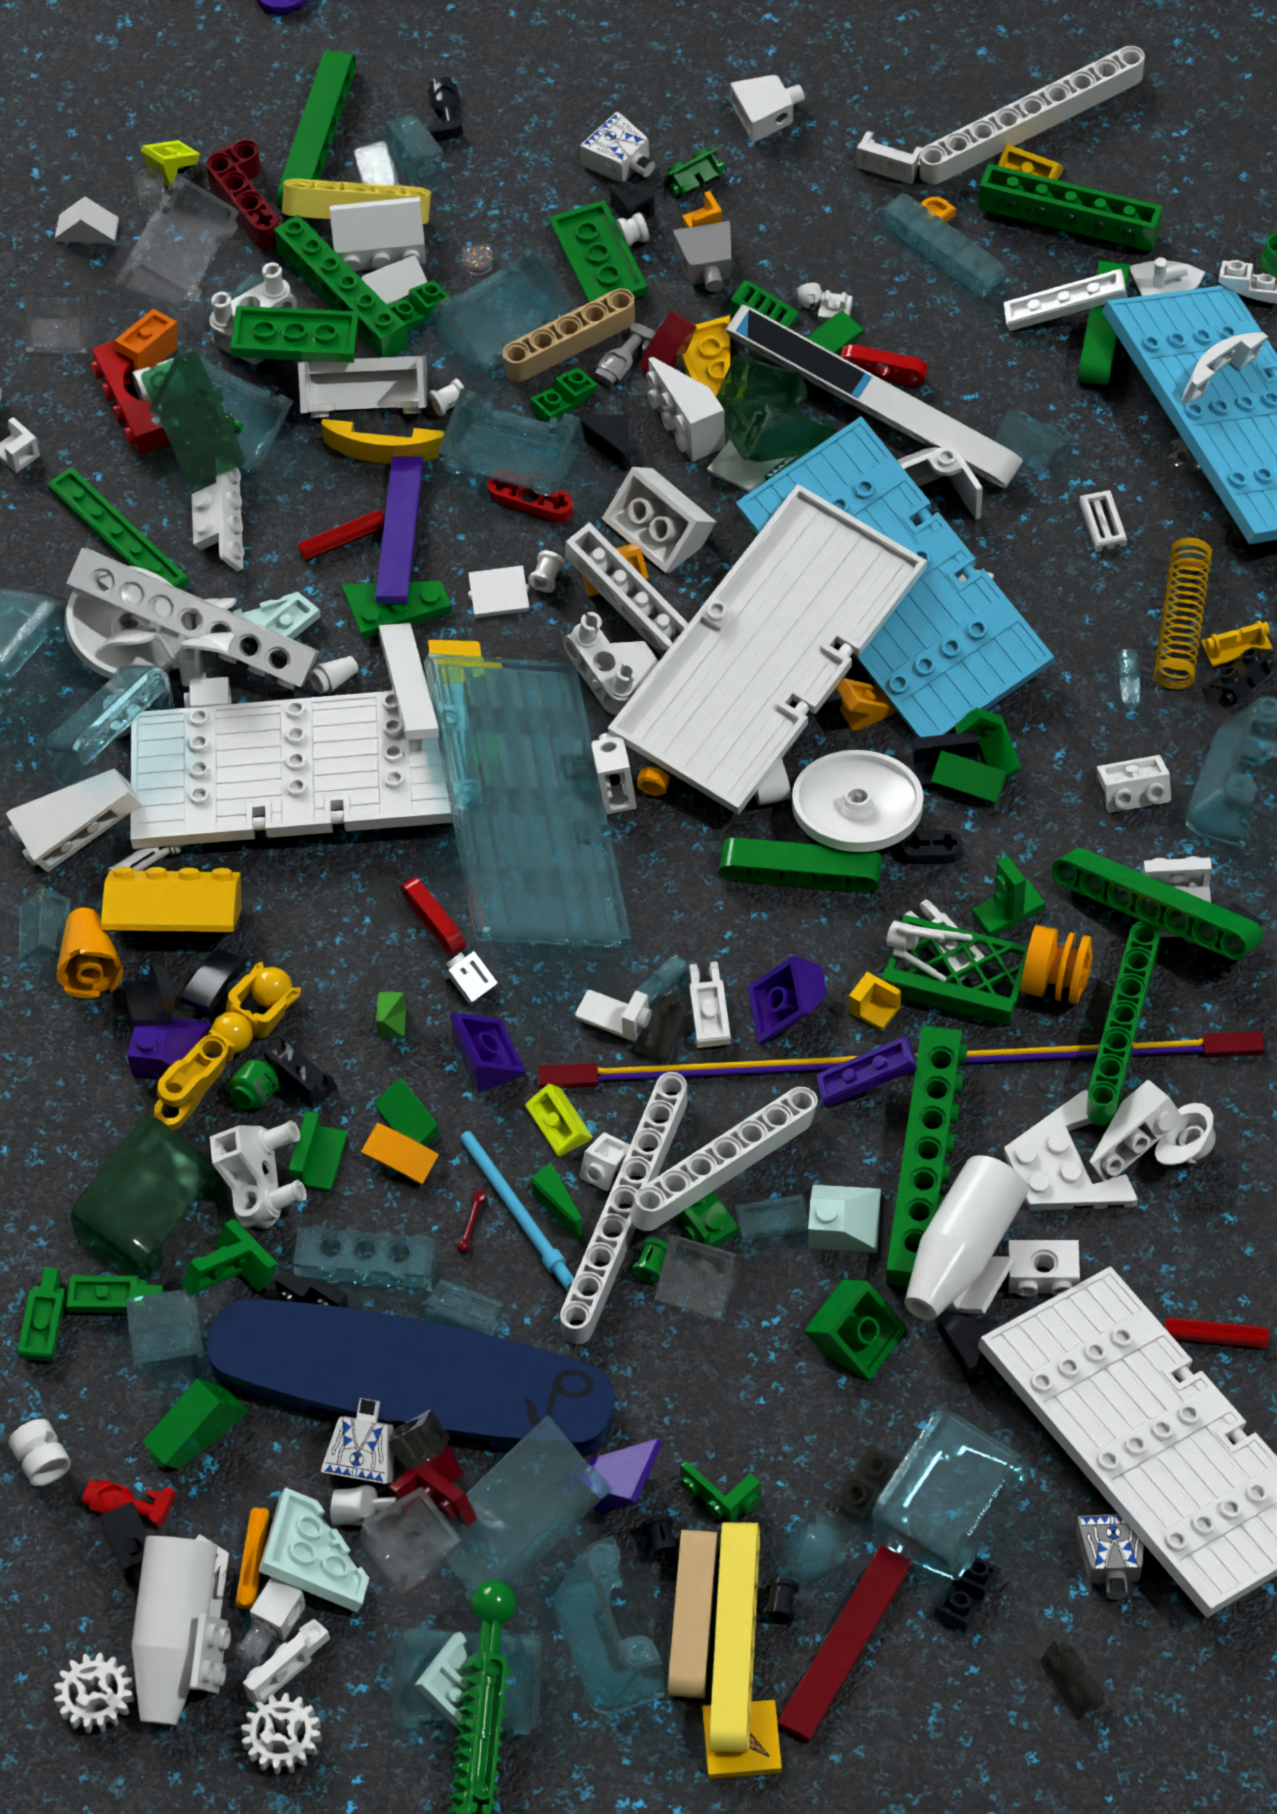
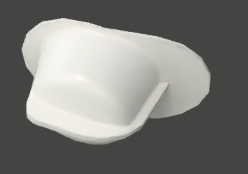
M1192 1103L1178 1109L1184 1119L1159 1140L1155 1150L1158 1162L1164 1165H1176L1184 1162L1190 1164L1196 1163L1208 1155L1213 1149L1216 1139L1213 1128L1214 1115L1209 1107L1201 1103Z

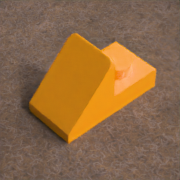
M843 678L836 686L842 697L840 711L854 731L863 729L896 713V710L876 685Z

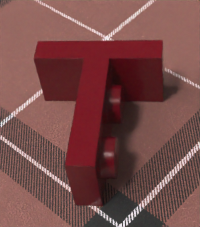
M445 1444L439 1446L388 1486L392 1495L397 1497L399 1508L408 1517L428 1502L433 1507L436 1505L440 1506L443 1513L450 1520L456 1518L466 1527L478 1519L466 1494L452 1484L463 1475V1472L451 1449Z

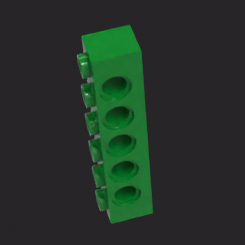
M988 163L979 187L978 209L1153 252L1161 230L1163 206Z
M299 214L274 229L277 253L333 310L359 312L357 335L379 358L393 357L408 347L406 324Z

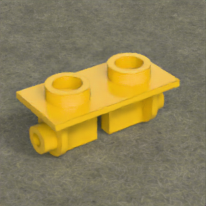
M1256 621L1253 625L1235 631L1232 630L1219 635L1214 633L1210 635V638L1201 640V644L1212 667L1238 660L1242 652L1252 647L1273 649L1267 637L1270 634L1269 625L1267 622L1262 623L1261 621Z

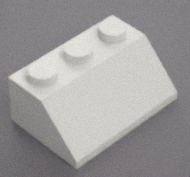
M420 197L329 206L334 251L353 271L381 269L415 255L419 264H427Z
M642 467L631 468L601 518L631 544L640 547L642 553L665 573H670L701 549L717 523L653 468Z

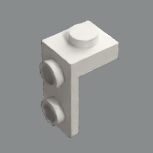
M588 990L575 1013V1017L579 1021L635 1042L642 1028H646L652 1010L649 1009L648 995L639 991H635L629 1004Z

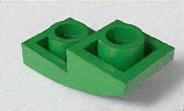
M435 280L409 289L407 299L388 306L406 324V331L408 332L442 311L451 303V298Z
M842 310L821 325L807 339L837 355L844 346L853 344L865 331Z
M577 367L556 377L552 388L530 398L529 408L547 425H550L582 404L597 390L598 385Z
M941 750L931 782L998 803L1008 772Z

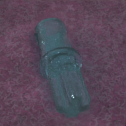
M1124 649L1117 654L1119 662L1117 683L1121 686L1123 706L1136 709V706L1140 705L1142 701L1140 684L1143 678L1138 670L1137 652L1132 649Z
M673 954L656 971L651 970L648 973V979L632 992L630 1000L635 991L647 994L648 1004L660 993H666L673 981L688 970L687 965H684L686 962L679 955Z

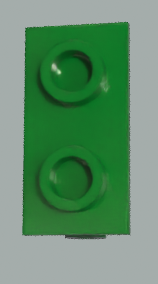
M716 147L710 151L707 148L702 149L692 156L693 160L685 164L680 161L668 168V173L662 184L666 185L671 182L669 187L674 196L678 194L683 196L699 187L700 184L695 177L696 175H699L703 184L721 176L726 166L721 159L717 160L715 158L719 148Z

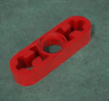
M846 345L842 348L840 357L884 381L912 387L921 386L925 381L928 371L927 364L919 358L858 345ZM877 363H879V364H884V365L888 366L889 368L882 367V366L878 365Z
M505 472L496 473L488 480L489 498L497 504L553 522H565L573 515V499L565 491ZM503 485L507 486V488H503L501 491H497V488L501 489ZM527 493H536L539 496L534 502H526L522 499ZM560 504H564V506H560L559 509H554V507H558Z
M413 877L400 885L401 892L409 906L450 956H454L467 948L466 941L458 927L417 877Z

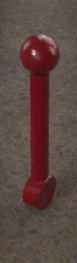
M476 1190L472 1195L473 1208L463 1238L457 1243L456 1247L460 1253H466L470 1249L469 1239L480 1205L486 1202V1194L482 1190Z

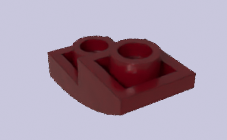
M670 312L651 340L638 367L645 372H649L648 358L654 357L674 368L678 356L687 352L697 326L677 312Z

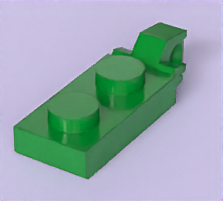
M44 1267L41 1286H34L33 1290L29 1291L17 1354L19 1359L54 1361L66 1300L65 1288H59L61 1276H59L58 1269Z
M71 1275L69 1278L66 1305L68 1313L145 1312V1307H164L165 1304L163 1286L148 1285L147 1280H140L138 1276Z

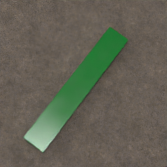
M70 467L47 483L48 490L125 564L151 571L178 589H182L189 584L188 577L75 469Z

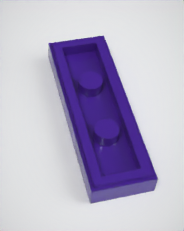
M904 1036L818 1073L816 1078L822 1102L826 1107H829L913 1071L918 1066L911 1040Z

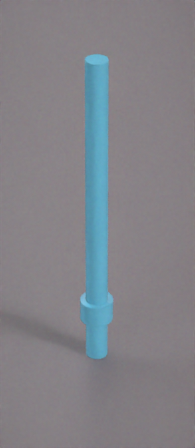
M467 1131L460 1136L461 1142L542 1256L541 1262L549 1273L556 1275L565 1290L569 1291L574 1277L565 1266L566 1260L558 1249H553L472 1132Z

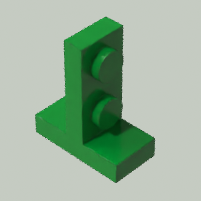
M1007 855L996 861L993 898L972 908V917L987 936L995 937L1045 910L1046 902Z
M233 1219L224 1223L215 1245L217 1251L205 1257H197L190 1262L182 1284V1288L191 1296L241 1274L259 1292L269 1287L278 1263Z

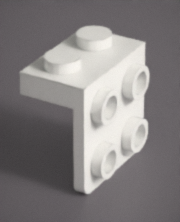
M1191 856L1185 859L1167 860L1165 858H1155L1144 861V875L1211 903L1209 888L1212 871L1211 858ZM1159 928L1160 937H1179Z

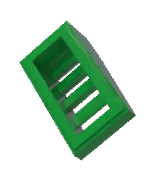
M747 280L743 281L731 298L732 315L737 313L741 305H746L763 315L768 310H771L772 312L767 317L775 321L779 315H783L784 317L779 323L789 329L799 316L798 311Z
M549 1163L531 1177L532 1195L574 1237L579 1238L583 1234L581 1215L557 1171Z

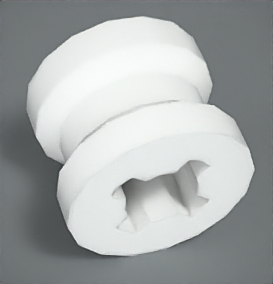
M640 212L633 214L630 219L620 218L616 220L628 247H631L637 241L641 243L649 241L647 225Z

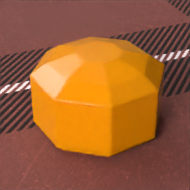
M652 766L641 769L637 778V787L644 793L653 796L666 794L670 784V776L660 768Z

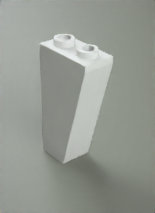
M114 768L13 808L6 815L12 823L9 826L10 832L19 843L23 842L26 847L23 850L26 859L32 866L38 864L45 871L49 872L138 808L142 803L128 780Z

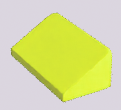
M548 1083L525 1104L557 1156H562L593 1138L561 1088Z

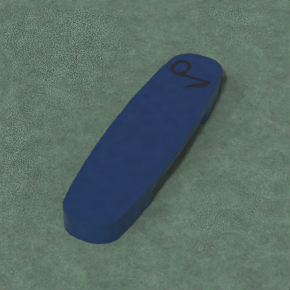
M241 1299L228 1304L218 1313L208 1337L207 1353L215 1379L223 1387L302 1413H311L318 1408L357 1417L359 1399L364 1398L380 1401L378 1422L446 1435L482 1439L490 1449L500 1452L577 1458L594 1454L606 1444L615 1419L614 1387L610 1378L600 1368L526 1344L433 1322L328 1305L280 1300Z

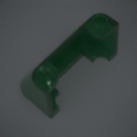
M734 355L716 398L724 409L725 432L743 460L759 463L807 454L836 434L837 428L832 421L822 419L820 422L806 419L800 411L799 406L805 401L808 393L807 386H805L804 379L800 373Z
M146 1114L140 1119L76 1201L71 1212V1221L77 1242L128 1273L138 1276L141 1280H146L151 1272L155 1273L163 1263L164 1255H162L161 1242L198 1195L207 1198L210 1195L217 1194L224 1179L210 1159L163 1121L151 1114Z

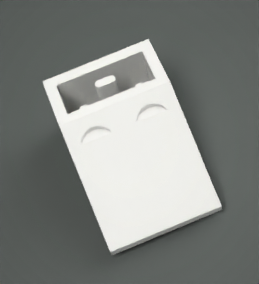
M654 357L648 358L649 372L646 373L647 381L650 385V391L647 392L648 400L653 409L658 408L665 428L668 431L672 430L679 450L682 453L686 452L692 462L722 450L725 446L724 409L711 389Z

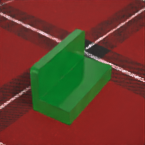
M306 1111L300 1129V1140L296 1143L289 1166L291 1183L299 1180L305 1188L331 1192L348 1137L347 1132L321 1126L319 1113Z

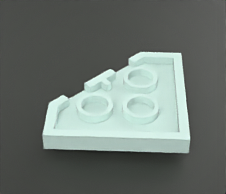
M285 1487L278 1501L259 1572L358 1612L363 1604L369 1577L362 1567L357 1568L348 1555L351 1550L337 1529L329 1527L323 1518L325 1511L319 1502Z

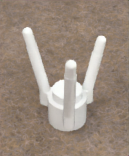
M894 920L888 931L886 944L894 948V956L907 960L932 977L945 982L946 977L907 951L909 949L915 950L919 937L936 940L948 938L971 941L973 937L969 934L917 927Z

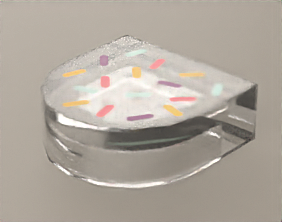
M491 243L461 247L463 264L466 271L473 275H482L492 269L493 252Z

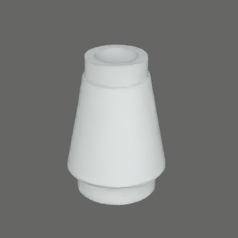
M352 656L315 665L314 670L309 672V679L317 693L330 694L354 674L358 673V665Z

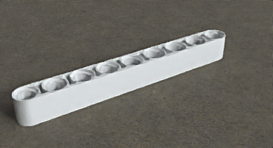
M1136 46L1124 47L925 146L920 152L919 176L921 180L927 184L935 185L1003 152L1006 144L1015 146L1137 85L1143 78L1145 59L1143 50Z
M676 1072L665 1073L656 1082L561 1309L562 1334L565 1340L571 1344L579 1345L585 1343L594 1332L637 1228L631 1222V1211L636 1192L658 1177L687 1107V1083L685 1078ZM673 1091L677 1092L678 1094L670 1096L666 1093ZM659 1119L666 1120L662 1124L655 1123L654 1121ZM648 1147L655 1149L651 1152L643 1151L644 1148ZM633 1176H642V1177H644V1178H642L641 1180H632V1179H630V1178L633 1177ZM623 1204H629L632 1206L628 1209L619 1208V1206ZM609 1233L620 1234L618 1237L609 1238L606 1236ZM601 1261L608 1263L606 1266L597 1267L594 1265L595 1263ZM585 1291L596 1292L593 1296L582 1295ZM574 1320H581L584 1322L583 1324L578 1326H573L569 1324Z

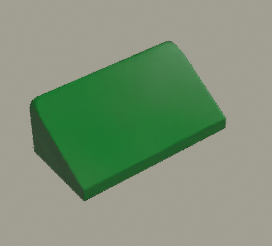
M402 1078L394 1082L374 1103V1107L392 1130L425 1146L440 1137L437 1122Z

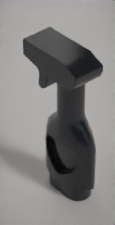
M450 77L433 79L430 82L431 87L428 89L431 104L435 110L442 113L444 122H439L437 117H433V126L429 127L431 142L458 138L463 135L462 122L455 119L454 110L458 107L460 101L457 85L452 82Z

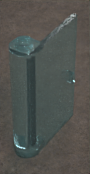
M547 1415L466 1493L478 1517L476 1521L466 1527L456 1518L450 1520L444 1514L425 1534L467 1588L464 1595L471 1602L474 1590L487 1580H500L512 1587L613 1488L584 1459L553 1419Z

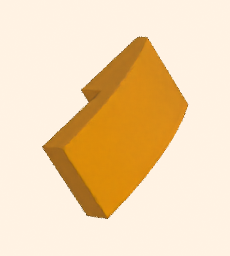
M380 1123L375 1125L360 1152L384 1167L392 1168L420 1185L423 1184L439 1155Z

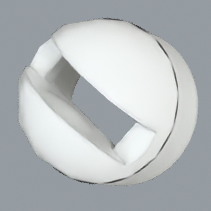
M807 283L797 289V296L801 305L807 309L810 308V304H814L815 308L818 307L822 299V291L819 284Z

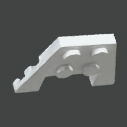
M1087 1090L1080 1092L1004 1147V1156L1008 1165L1020 1174L1027 1185L1028 1194L1025 1202L1029 1210L1073 1209V1206L1093 1205L1094 1208H1107V1205L1124 1204V1208L1137 1206L1138 1198L1126 1174L1092 1184L1068 1133L1070 1130L1092 1123L1086 1115Z

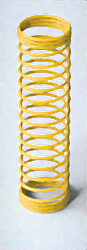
M1182 538L1175 541L1171 549L1169 574L1166 584L1167 591L1165 592L1163 616L1161 618L1162 624L1160 625L1157 658L1155 660L1156 666L1154 667L1153 674L1156 682L1170 689H1184L1191 686L1195 679L1197 649L1199 648L1198 641L1200 640L1202 629L1200 624L1203 622L1202 615L1204 614L1206 583L1209 578V566L1212 556L1210 545L1197 538ZM1192 545L1204 549L1208 556L1197 550H1184L1178 553L1175 550L1180 546ZM1191 552L1201 554L1206 558L1198 560L1195 558H1182L1178 555ZM1175 564L1179 566L1176 569L1173 567ZM1177 570L1200 571L1204 575H1183L1177 572ZM1175 572L1179 576L1173 577L1172 574ZM1181 577L1198 579L1203 583L1198 585L1181 583L1176 579ZM1174 580L1178 584L1172 586L1171 582ZM1175 587H1197L1201 592L1180 591ZM1173 589L1176 592L1171 594L1170 590ZM1183 594L1189 596H1197L1198 598H1200V600L1191 601L1185 599H1178L1173 595ZM1172 597L1174 601L1170 602L1169 598ZM1173 603L1195 604L1199 608H1179L1174 606ZM1171 605L1175 609L1168 610V606ZM1178 610L1193 612L1198 616L1190 618L1187 616H1177L1171 612ZM1169 613L1173 617L1168 619L1167 614ZM1170 620H1191L1197 624L1188 626L1175 624ZM1166 622H1169L1171 626L1166 627ZM1179 627L1184 629H1192L1196 633H1176L1171 631L1169 628ZM1167 630L1171 634L1165 635L1164 632ZM1174 635L1190 637L1194 641L1186 643L1174 641L1168 637ZM1166 638L1170 642L1164 644L1163 640ZM1166 645H1187L1193 648V650H1175ZM1165 647L1168 651L1163 652L1162 648ZM1166 653L1188 654L1192 658H1172L1166 655ZM1164 655L1168 659L1162 661L1160 657ZM1162 668L1186 670L1190 675H1170L1164 672ZM1158 671L1162 672L1164 675L1169 676L1171 678H1190L1185 681H1170L1161 677L1158 674Z

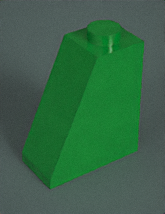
M197 1378L142 1442L150 1450L148 1456L158 1466L162 1468L169 1466L180 1470L244 1418L249 1411L227 1388Z

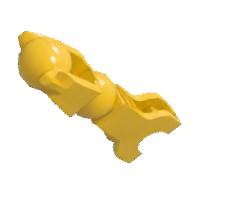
M263 961L255 964L250 974L245 975L229 992L226 1013L216 1018L208 1035L203 1037L183 1059L174 1062L160 1078L157 1087L159 1100L154 1107L153 1120L160 1128L168 1131H175L180 1128L193 1114L206 1091L222 1074L226 1061L230 1063L233 1060L234 1054L245 1050L254 1036L258 1038L267 1037L285 1015L286 1009L300 998L301 988H293L291 979L284 970L277 967L264 968ZM250 992L253 999L260 1006L269 1009L265 1014L254 1013L252 1015L251 1011L240 1008L241 1003ZM206 1054H214L218 1057L210 1058L207 1057ZM169 1105L179 1109V1114L174 1118H166L162 1114Z

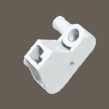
M274 262L266 264L262 269L264 282L231 300V297L226 292H218L212 296L211 302L214 311L209 317V322L212 329L213 343L219 349L231 354L230 347L236 306L296 309L297 300L290 292L288 282L282 279V268L279 267V264ZM241 358L254 365L265 360L261 358Z
M588 612L587 617L585 614L582 616L581 623L574 627L572 633L564 636L563 645L568 657L604 709L613 715H618L659 661L645 641L609 643L600 630L602 624L600 616L594 612Z
M292 1120L270 1130L262 1126L239 1125L210 1136L212 1164L231 1188L235 1215L239 1223L246 1229L253 1226L259 1229L271 1227L278 1220L282 1208L303 1202L307 1198L306 1189L299 1180L278 1188L275 1149L300 1140L299 1129ZM262 1163L266 1165L269 1173L265 1175L263 1172Z

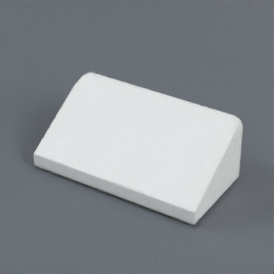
M415 255L361 277L387 305L407 299L409 289L427 283Z

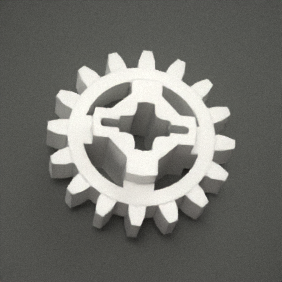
M98 1653L94 1661H90L89 1656L84 1654L83 1663L79 1665L74 1660H71L72 1670L70 1672L61 1670L59 1673L64 1683H56L54 1685L56 1694H58L54 1699L57 1708H62L60 1710L62 1719L67 1720L71 1718L70 1722L74 1729L83 1723L86 1733L91 1732L93 1725H98L101 1732H104L106 1729L105 1723L108 1721L117 1726L119 1724L117 1715L119 1713L128 1715L129 1713L125 1703L134 1702L133 1693L129 1691L134 1688L131 1677H127L129 1674L125 1665L118 1667L115 1657L105 1662L102 1653ZM113 1680H115L118 1685L117 1695L114 1694L113 1690L111 1689L113 1686ZM72 1691L77 1696L75 1699L77 1704L75 1706L71 1702Z
M284 1693L281 1701H276L272 1694L269 1695L268 1705L265 1706L260 1701L256 1702L258 1710L256 1714L253 1712L246 1713L247 1721L250 1724L242 1725L241 1728L243 1735L246 1736L242 1739L245 1750H250L248 1755L251 1762L260 1758L259 1765L261 1770L264 1771L269 1765H273L275 1774H279L281 1767L287 1766L289 1772L292 1773L294 1772V1763L299 1762L303 1766L307 1765L305 1756L307 1753L316 1756L317 1749L313 1743L321 1742L322 1739L321 1733L317 1731L321 1728L319 1717H313L315 1713L312 1705L303 1709L304 1703L301 1697H298L292 1703L289 1700L288 1693ZM264 1724L265 1731L259 1734L260 1739L258 1740L259 1729L261 1725ZM274 1727L277 1729L278 1732L281 1731V1733L283 1734L288 1733L289 1740L286 1738V1736H282V1734L280 1733L275 1734ZM303 1728H306L304 1739L300 1744L298 1736L303 1733Z

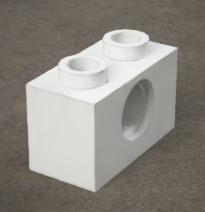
M1009 1240L1008 1257H1012L1015 1261L1008 1272L1009 1293H1017L1021 1296H1032L1036 1293H1052L1057 1296L1079 1284L1078 1240ZM1039 1267H1046L1051 1271L1042 1273L1036 1269Z

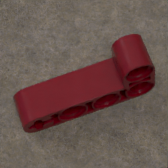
M244 139L210 155L206 160V167L212 190L257 247L261 249L276 247L274 229L279 226L278 217L250 181L261 172L257 144L252 140Z

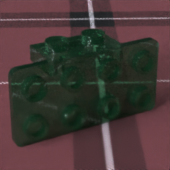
M190 351L148 369L141 374V380L189 485L196 486L238 468L245 463L244 453L234 433L235 430H238L231 413L225 414L221 405L225 399L218 384L212 385L202 360L196 351Z

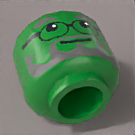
M248 1060L243 1063L230 1079L231 1098L243 1109H260L264 1107L279 1088V1080L274 1067L268 1062L259 1060Z

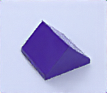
M457 1012L450 1016L453 1041L478 1093L522 1077L526 1073L501 1019Z

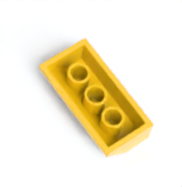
M117 867L109 871L104 882L101 930L233 932L242 910L241 873L232 872L228 868H217L212 870V872H199L197 868L166 871L162 867H152L146 871H133L131 867Z

